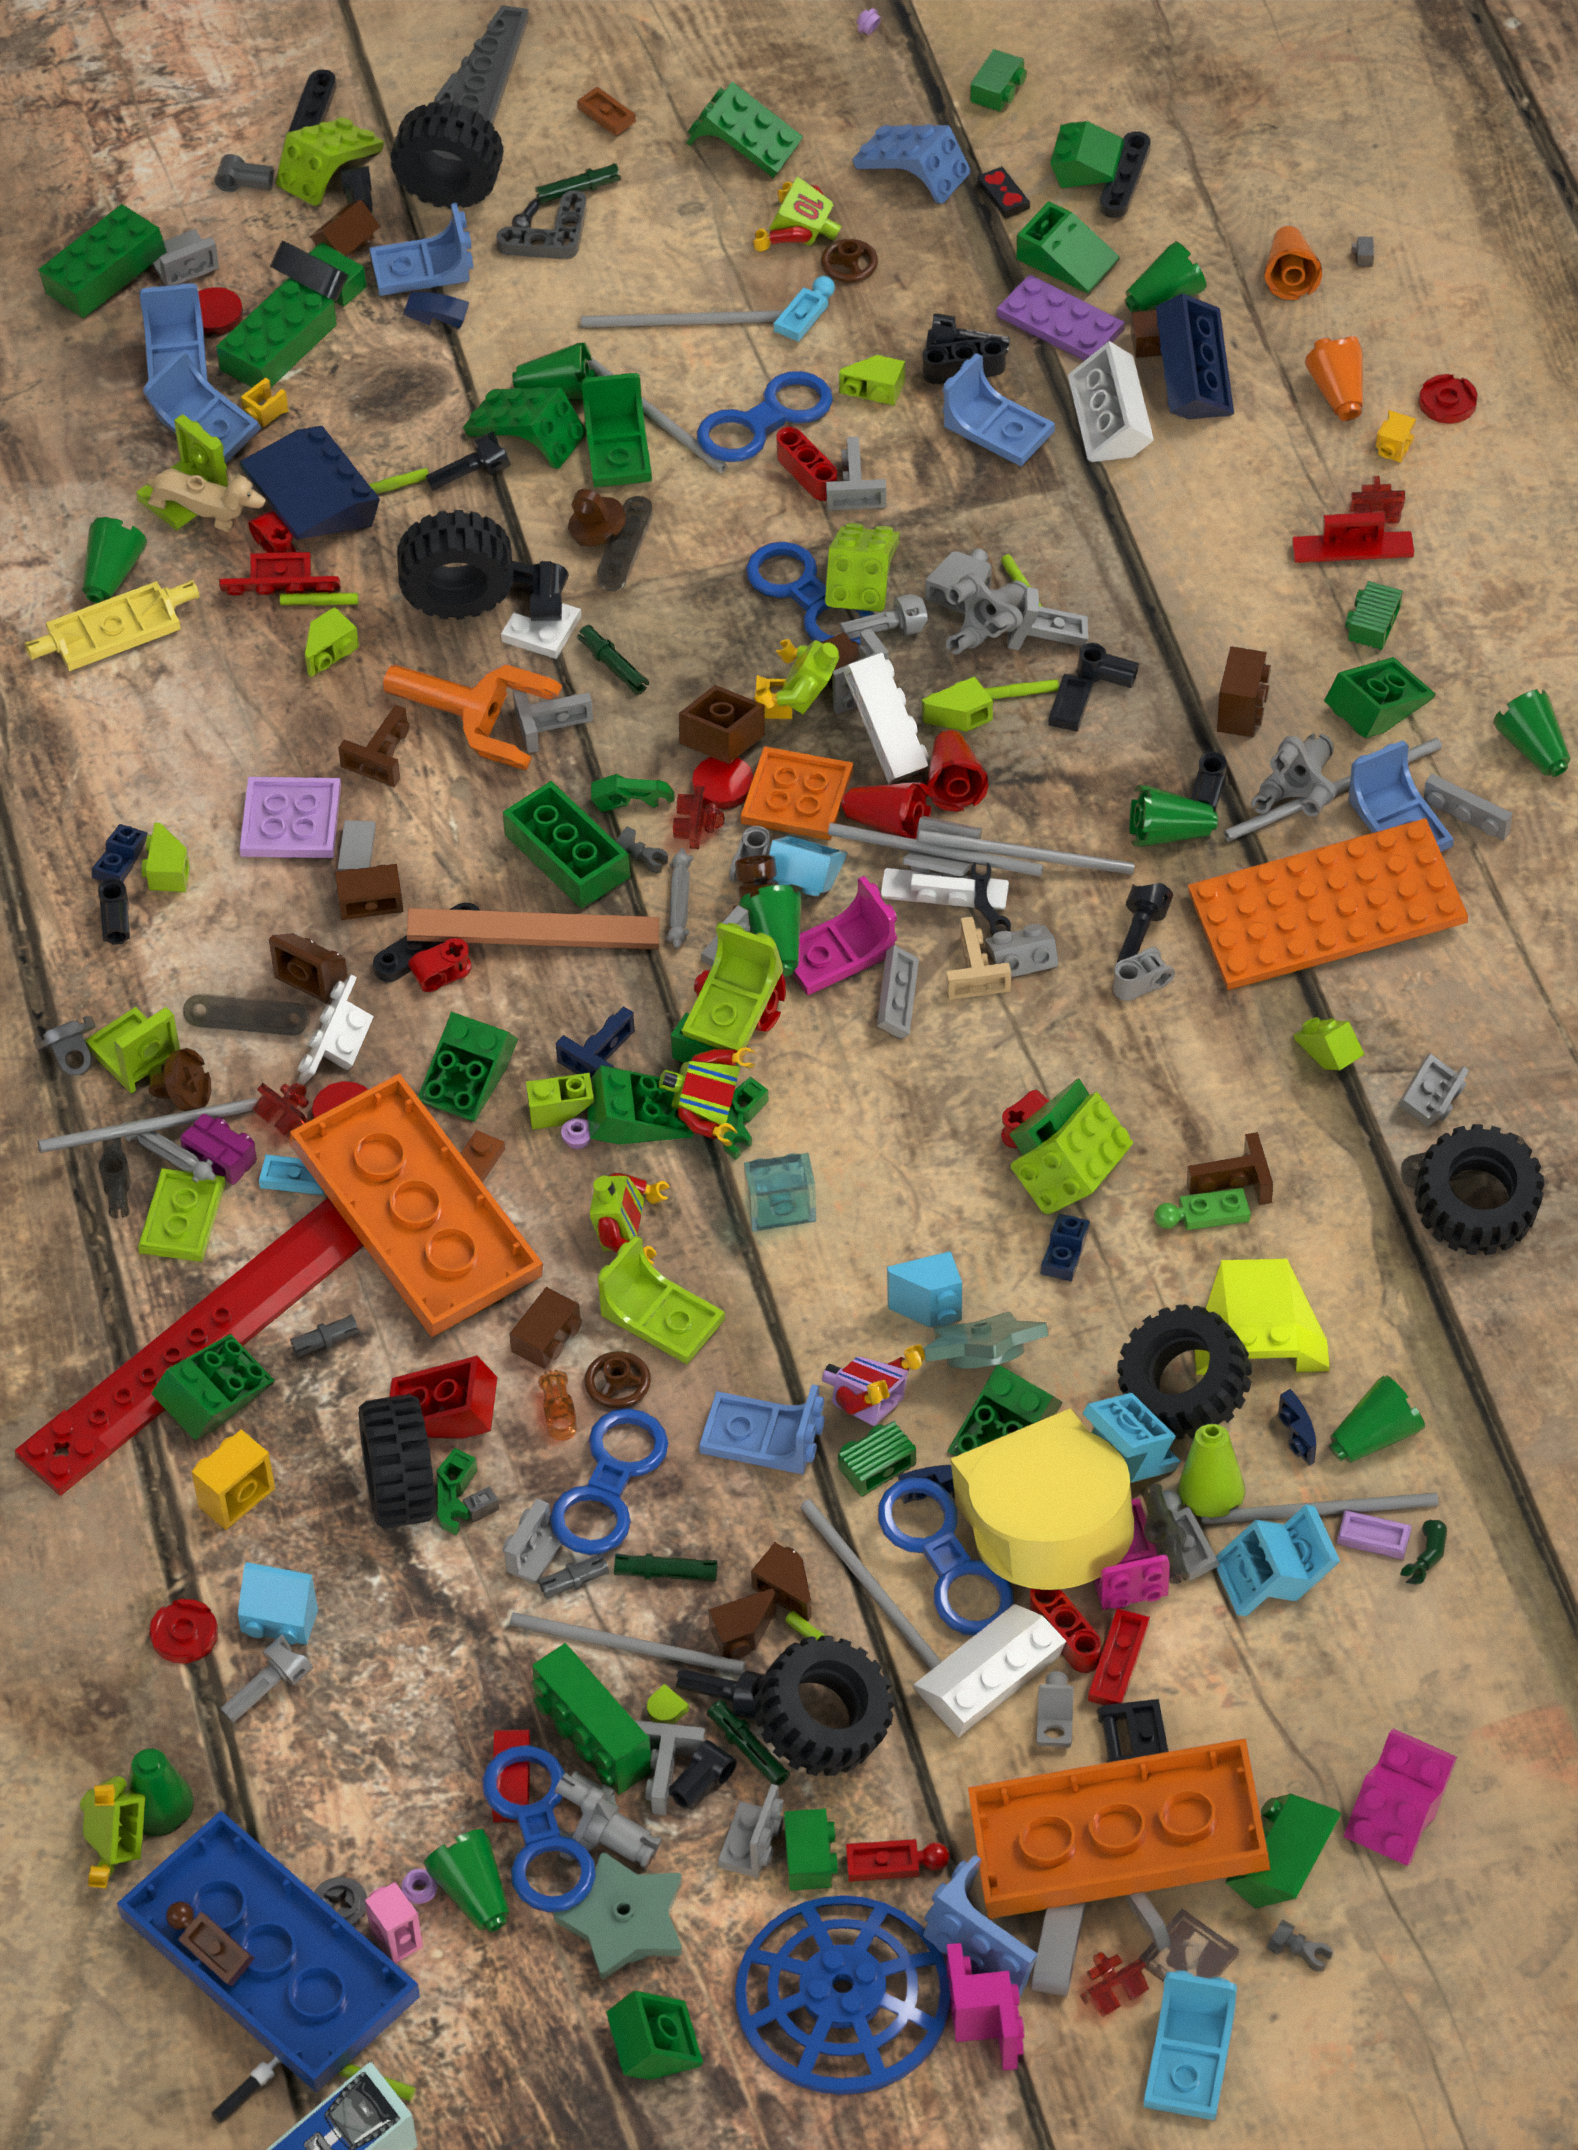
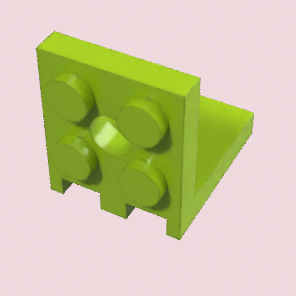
M184 414L176 418L174 424L180 461L171 468L191 476H201L206 481L227 487V466L224 461V446L216 436L212 437L198 422L191 421ZM148 484L136 492L139 502L175 530H178L197 516V514L176 501L164 500L166 502L164 509L148 504L153 488Z
M134 1007L85 1039L90 1053L130 1094L136 1091L135 1083L146 1075L150 1078L152 1075L162 1073L161 1065L166 1062L170 1053L180 1050L175 1017L167 1007L148 1019L137 1007Z

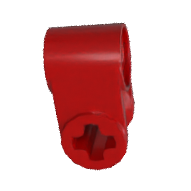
M274 510L248 521L252 537L266 553L296 552L292 544L294 536Z
M459 938L448 939L442 944L420 951L408 962L410 970L424 992L436 991L446 984L464 978L470 973L472 968L471 961L468 958V945ZM451 947L453 948V953H454V954H451V951H450V948H451ZM459 963L462 965L461 970L459 969Z
M1035 1089L1028 1092L1011 1107L1006 1108L1002 1114V1123L1005 1126L1001 1133L1002 1142L1010 1148H1018L1009 1133L1050 1100Z

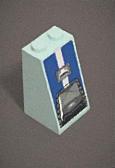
M370 2062L266 2150H414L418 2147L413 2115L374 2064Z

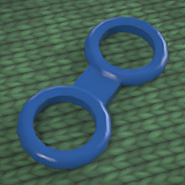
M791 371L777 375L765 388L763 393L764 402L746 412L736 409L720 410L709 414L703 419L696 432L698 444L706 454L716 460L742 462L753 458L763 449L767 439L766 435L785 425V421L795 424L810 423L824 416L829 411L833 402L831 388L823 379L812 373ZM801 384L816 390L820 396V401L812 408L793 410L781 405L776 399V394L783 387ZM738 423L749 428L754 434V438L747 446L738 449H728L715 444L709 437V433L717 425Z
M785 541L767 544L754 552L746 566L747 579L754 589L770 597H791L806 611L803 619L804 627L812 641L818 640L822 642L834 637L820 630L816 624L818 616L824 610L831 607L825 603L826 585L816 577V560L811 553L798 544ZM779 555L794 557L805 567L803 575L798 580L781 585L770 583L763 579L758 570L766 559ZM855 610L861 617L874 614L873 611ZM860 637L850 639L852 642L855 641L858 645L861 644Z
M630 1408L613 1410L601 1416L591 1428L588 1442L591 1455L598 1464L588 1485L574 1487L564 1492L553 1504L550 1515L553 1534L562 1545L570 1550L586 1555L604 1554L617 1548L627 1537L631 1519L628 1507L621 1499V1496L631 1477L644 1476L658 1468L666 1458L669 1445L665 1429L656 1418L644 1411ZM620 1424L638 1425L647 1430L652 1436L655 1445L654 1450L648 1457L640 1461H620L611 1456L604 1448L603 1436L606 1432ZM592 1500L601 1502L608 1506L615 1514L617 1524L609 1535L601 1539H583L573 1534L566 1526L564 1520L566 1511L580 1501Z
M910 1477L894 1483L884 1492L878 1505V1522L883 1534L896 1547L907 1552L924 1554L939 1576L934 1586V1605L939 1617L951 1629L964 1635L975 1636L1014 1605V1591L1010 1582L995 1574L983 1560H970V1556L955 1536L954 1532L958 1525V1509L952 1495L942 1485L927 1478ZM912 1492L924 1493L932 1497L941 1506L944 1514V1523L941 1529L934 1535L926 1538H914L904 1534L895 1525L892 1517V1507L895 1501L901 1496ZM965 1575H979L988 1579L996 1587L1000 1596V1606L997 1612L990 1618L981 1621L967 1620L959 1616L951 1608L948 1601L950 1584L957 1578Z
M530 1745L515 1746L498 1753L487 1765L482 1779L483 1795L494 1811L504 1818L518 1821L525 1846L516 1855L511 1869L512 1885L520 1899L533 1909L548 1913L566 1911L579 1905L591 1892L596 1878L595 1863L583 1845L572 1838L560 1835L553 1809L561 1802L563 1796L554 1793L560 1779L563 1780L562 1776L565 1772L557 1758L545 1749ZM523 1761L539 1764L547 1770L551 1777L552 1784L549 1792L542 1800L531 1805H517L508 1802L501 1796L496 1785L500 1773L507 1766ZM550 1851L567 1853L577 1861L581 1868L578 1884L571 1891L560 1896L539 1894L530 1887L525 1875L528 1865L536 1856Z

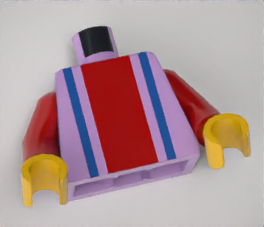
M915 1344L909 1346L903 1352L905 1358L900 1357L888 1364L863 1357L854 1358L844 1369L828 1364L823 1372L822 1381L834 1386L833 1404L844 1410L848 1415H854L870 1425L876 1426L904 1399L909 1367L911 1370H917L925 1360L922 1345Z

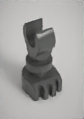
M627 826L616 842L628 854H631V858L637 861L640 859L651 872L661 873L662 865L653 860L659 859L662 862L668 863L667 852L660 848H645L646 844L640 841L635 843L636 830Z
M1282 1920L1272 1935L1267 1949L1278 1955L1287 1946L1290 1948V1953L1295 1956L1299 1953L1312 1970L1317 1972L1324 1971L1326 1964L1317 1960L1314 1954H1322L1324 1957L1331 1959L1333 1955L1331 1948L1324 1943L1305 1941L1306 1936L1293 1934L1294 1925Z

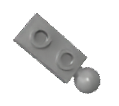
M1164 1490L1155 1499L1157 1512L1167 1517L1159 1523L1187 1577L1192 1581L1220 1566L1190 1507L1188 1506L1180 1510L1182 1507L1180 1496L1175 1491Z

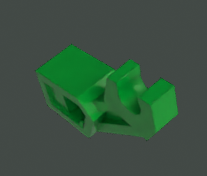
M614 774L591 782V800L601 812L627 806L630 799H640L653 808L658 807L660 797L665 798L668 803L675 801L674 790L668 783L661 780L631 779Z
M751 1076L734 1090L726 1121L738 1133L726 1132L723 1138L730 1140L733 1144L731 1146L722 1144L724 1151L735 1160L741 1156L740 1149L735 1146L736 1143H744L748 1148L752 1145V1137L745 1128L744 1122H750L769 1101L768 1089ZM744 1100L748 1104L746 1107H740L739 1103Z
M457 1448L451 1451L436 1470L438 1490L437 1520L442 1529L454 1535L459 1533L460 1525L452 1519L461 1517L467 1521L470 1517L469 1509L457 1496L464 1493L478 1471L476 1458ZM453 1474L457 1476V1480L450 1481L449 1476Z

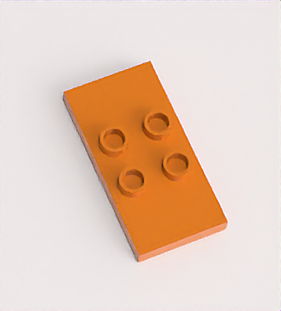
M400 1073L290 1131L291 1148L431 1338L542 1277V1261Z
M1246 1738L968 1787L977 1854L982 1859L979 1867L988 1919L1271 1870Z

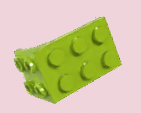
M341 117L337 118V120L321 122L315 126L303 127V129L289 132L286 134L276 176V184L278 187L313 206L321 205L326 186L336 169L347 161L382 152L385 141L377 138L372 131L361 129L353 125L351 120Z
M847 523L846 527L841 526L829 547L826 605L834 608L874 612L883 611L886 606L890 563L900 542V532H895L892 527L876 526L875 529L863 528L864 525L859 523Z
M719 922L715 928L718 945L714 963L685 1022L682 1033L683 1036L719 1049L738 1051L747 1046L784 969L777 945L770 936L763 933L752 934L735 923L724 924Z
M1096 1091L1085 1098L1053 1136L1032 1151L1016 1158L1011 1163V1169L1044 1214L1049 1215L1092 1194L1134 1142L1129 1137L1127 1130L1122 1127L1112 1113L1108 1103Z
M634 1236L629 1243L625 1242L618 1250L617 1257L610 1265H605L597 1277L602 1317L686 1365L689 1364L725 1320V1312L661 1275L646 1258L642 1239L638 1236Z

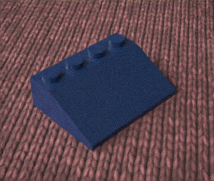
M323 426L298 429L240 461L239 466L296 540L367 528L373 525L380 498Z

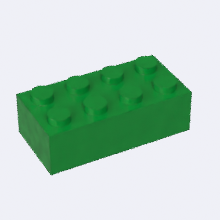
M120 204L40 267L38 271L46 294L80 317L85 318L167 251L160 228L124 204Z
M289 277L216 345L219 370L250 387H254L266 377L270 380L272 388L337 326L334 301Z
M549 781L502 812L505 836L581 909L630 878L629 854L554 782Z
M566 1642L532 1665L534 1680L531 1683L535 1690L536 1697L533 1700L537 1709L544 1716L549 1714L555 1721V1728L564 1739L569 1738L575 1744V1750L584 1763L590 1762L595 1767L597 1777L603 1785L611 1786L620 1795L652 1773L649 1737Z

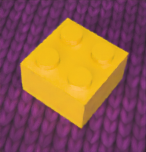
M242 1429L235 1435L223 1440L216 1451L198 1461L191 1471L198 1507L225 1530L230 1528L275 1489L269 1452Z

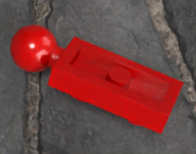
M916 1839L846 1844L849 1882L919 1877V1865H924L932 1871H939L945 1868L950 1858L949 1851L943 1844L937 1842L930 1843L923 1850L917 1851Z

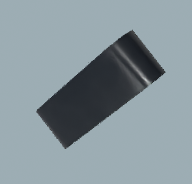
M283 240L270 264L271 268L337 301L349 276L347 273Z
M987 337L929 346L923 351V378L931 384H943L948 378H953L961 369L962 364L966 360H970L976 353L983 356L985 377L1000 375L1006 368V344L1000 338Z

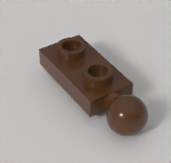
M178 1901L168 1907L166 1921L169 1926L176 1930L185 1929L178 1940L224 1982L233 1986L255 1957L207 1914L200 1912L194 1919V1910L188 1903Z

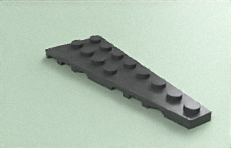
M502 5L487 25V31L483 37L476 40L472 52L468 57L465 56L462 59L461 67L456 74L452 73L434 98V102L439 101V104H444L447 101L454 102V105L460 107L461 105L468 106L470 111L474 113L478 111L483 115L485 121L489 120L494 124L529 20V9ZM432 150L443 158L463 161L449 152Z

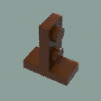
M394 705L366 747L344 739L338 747L341 767L395 787L400 780L398 759L392 756L400 739L403 740L409 731L410 724L407 722L406 708Z
M1258 1132L1245 1134L1244 1156L1188 1166L1187 1188L1189 1195L1210 1193L1228 1188L1238 1189L1253 1184L1259 1205L1272 1203L1273 1181Z

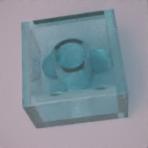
M791 1153L782 1157L759 1158L750 1162H744L745 1199L752 1232L816 1222L815 1181L809 1153Z

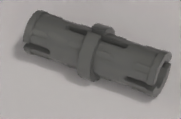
M350 1314L348 1317L327 1325L321 1323L317 1325L315 1330L295 1338H290V1342L294 1345L292 1348L296 1357L301 1358V1356L323 1347L326 1350L333 1347V1343L353 1335H358L359 1329L356 1328L357 1323L353 1315Z
M600 1553L575 1565L571 1562L565 1565V1569L544 1578H539L538 1583L541 1591L545 1592L543 1593L545 1599H549L571 1588L578 1590L582 1588L583 1583L609 1574L606 1560L603 1561L604 1556Z

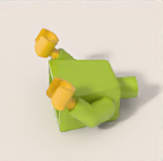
M784 639L780 641L783 649L776 650V653L784 663H791L795 659L796 661L781 691L773 695L769 687H761L756 691L757 696H754L756 702L764 704L765 710L778 703L779 706L788 705L803 715L828 683L840 657L838 649L832 643L826 642L822 644L818 640H814L809 646L800 645L798 648H795L789 639Z
M114 1776L102 1781L99 1785H94V1789L88 1790L79 1804L81 1811L84 1812L83 1836L97 1851L101 1859L97 1866H90L88 1887L107 1889L108 1877L113 1874L118 1863L141 1859L145 1796L126 1789V1780L121 1776Z

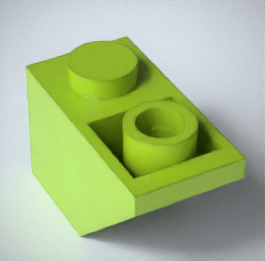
M875 355L841 368L839 371V393L895 406L905 383V361L881 355Z
M333 607L310 623L305 650L307 674L310 677L328 669L333 663L344 656L350 655L359 648L357 627L336 607Z
M974 676L922 699V720L926 724L967 732L993 720V700Z
M154 822L152 835H147L146 852L149 854L148 859H143L142 877L147 878L149 890L186 892L190 872L187 848L161 823Z
M1315 1017L1304 1022L1301 1025L1303 1029L1293 1034L1295 1041L1323 1069L1341 1070L1365 1055L1349 1021L1335 1020V1018L1321 1020L1319 1017Z
M590 1073L526 1081L532 1130L563 1126L568 1120L573 1119L594 1103Z

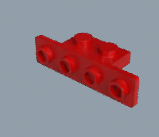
M1384 512L1324 515L1322 535L1293 537L1294 561L1296 563L1410 558L1414 557L1412 532H1384Z
M310 552L250 553V578L219 579V586L222 592H226L230 596L244 595V591H256V594L272 595L274 591L286 590V593H304V590H316L317 593H333L334 589H341V581L339 576H311Z

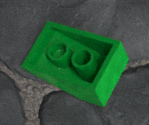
M1395 657L1338 672L1324 702L1332 708L1334 714L1343 718L1353 727L1358 735L1366 739L1385 733L1431 701L1436 693Z

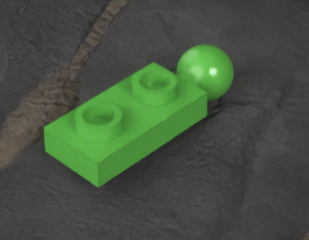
M1243 1188L1180 1196L1179 1208L1172 1203H1162L1156 1208L1154 1213V1219L1160 1227L1165 1229L1173 1228L1180 1220H1183L1186 1230L1245 1223L1250 1221L1251 1216Z

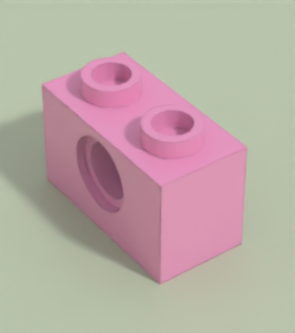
M396 1882L387 1887L377 1888L370 1894L369 1898L365 1899L370 1933L386 1956L394 1963L399 1962L423 1947L418 1913Z

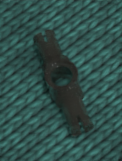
M121 1137L102 1141L103 1155L99 1161L103 1189L108 1196V1213L110 1217L115 1219L119 1218L118 1209L121 1210L122 1218L130 1213L127 1192L131 1186V1176L126 1155L122 1152Z
M1152 1484L1148 1486L1150 1493L1146 1487L1140 1492L1148 1512L1144 1536L1149 1542L1154 1544L1157 1556H1168L1170 1563L1169 1583L1178 1584L1182 1582L1180 1576H1182L1183 1580H1187L1190 1577L1182 1555L1183 1545L1186 1541V1532L1183 1527L1175 1522L1173 1512L1167 1508L1162 1486L1160 1484ZM1168 1529L1166 1536L1162 1538L1163 1533Z

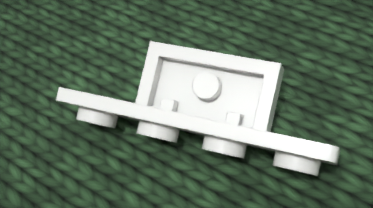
M886 868L884 870L881 897L891 900L975 908V880L971 876L953 878L943 877L941 873H922ZM990 879L987 888V898L994 910L1003 911L1006 909L1009 888L1007 880Z
M352 974L343 982L339 980L330 993L333 1001L322 1012L319 1021L323 1024L320 1030L317 1029L312 1035L308 1044L312 1049L309 1055L306 1054L297 1069L301 1072L297 1081L301 1086L315 1074L322 1056L345 1070L353 1066L374 1016L347 1001L357 978Z

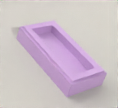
M1345 1510L1337 1544L1404 1560L1412 1526Z

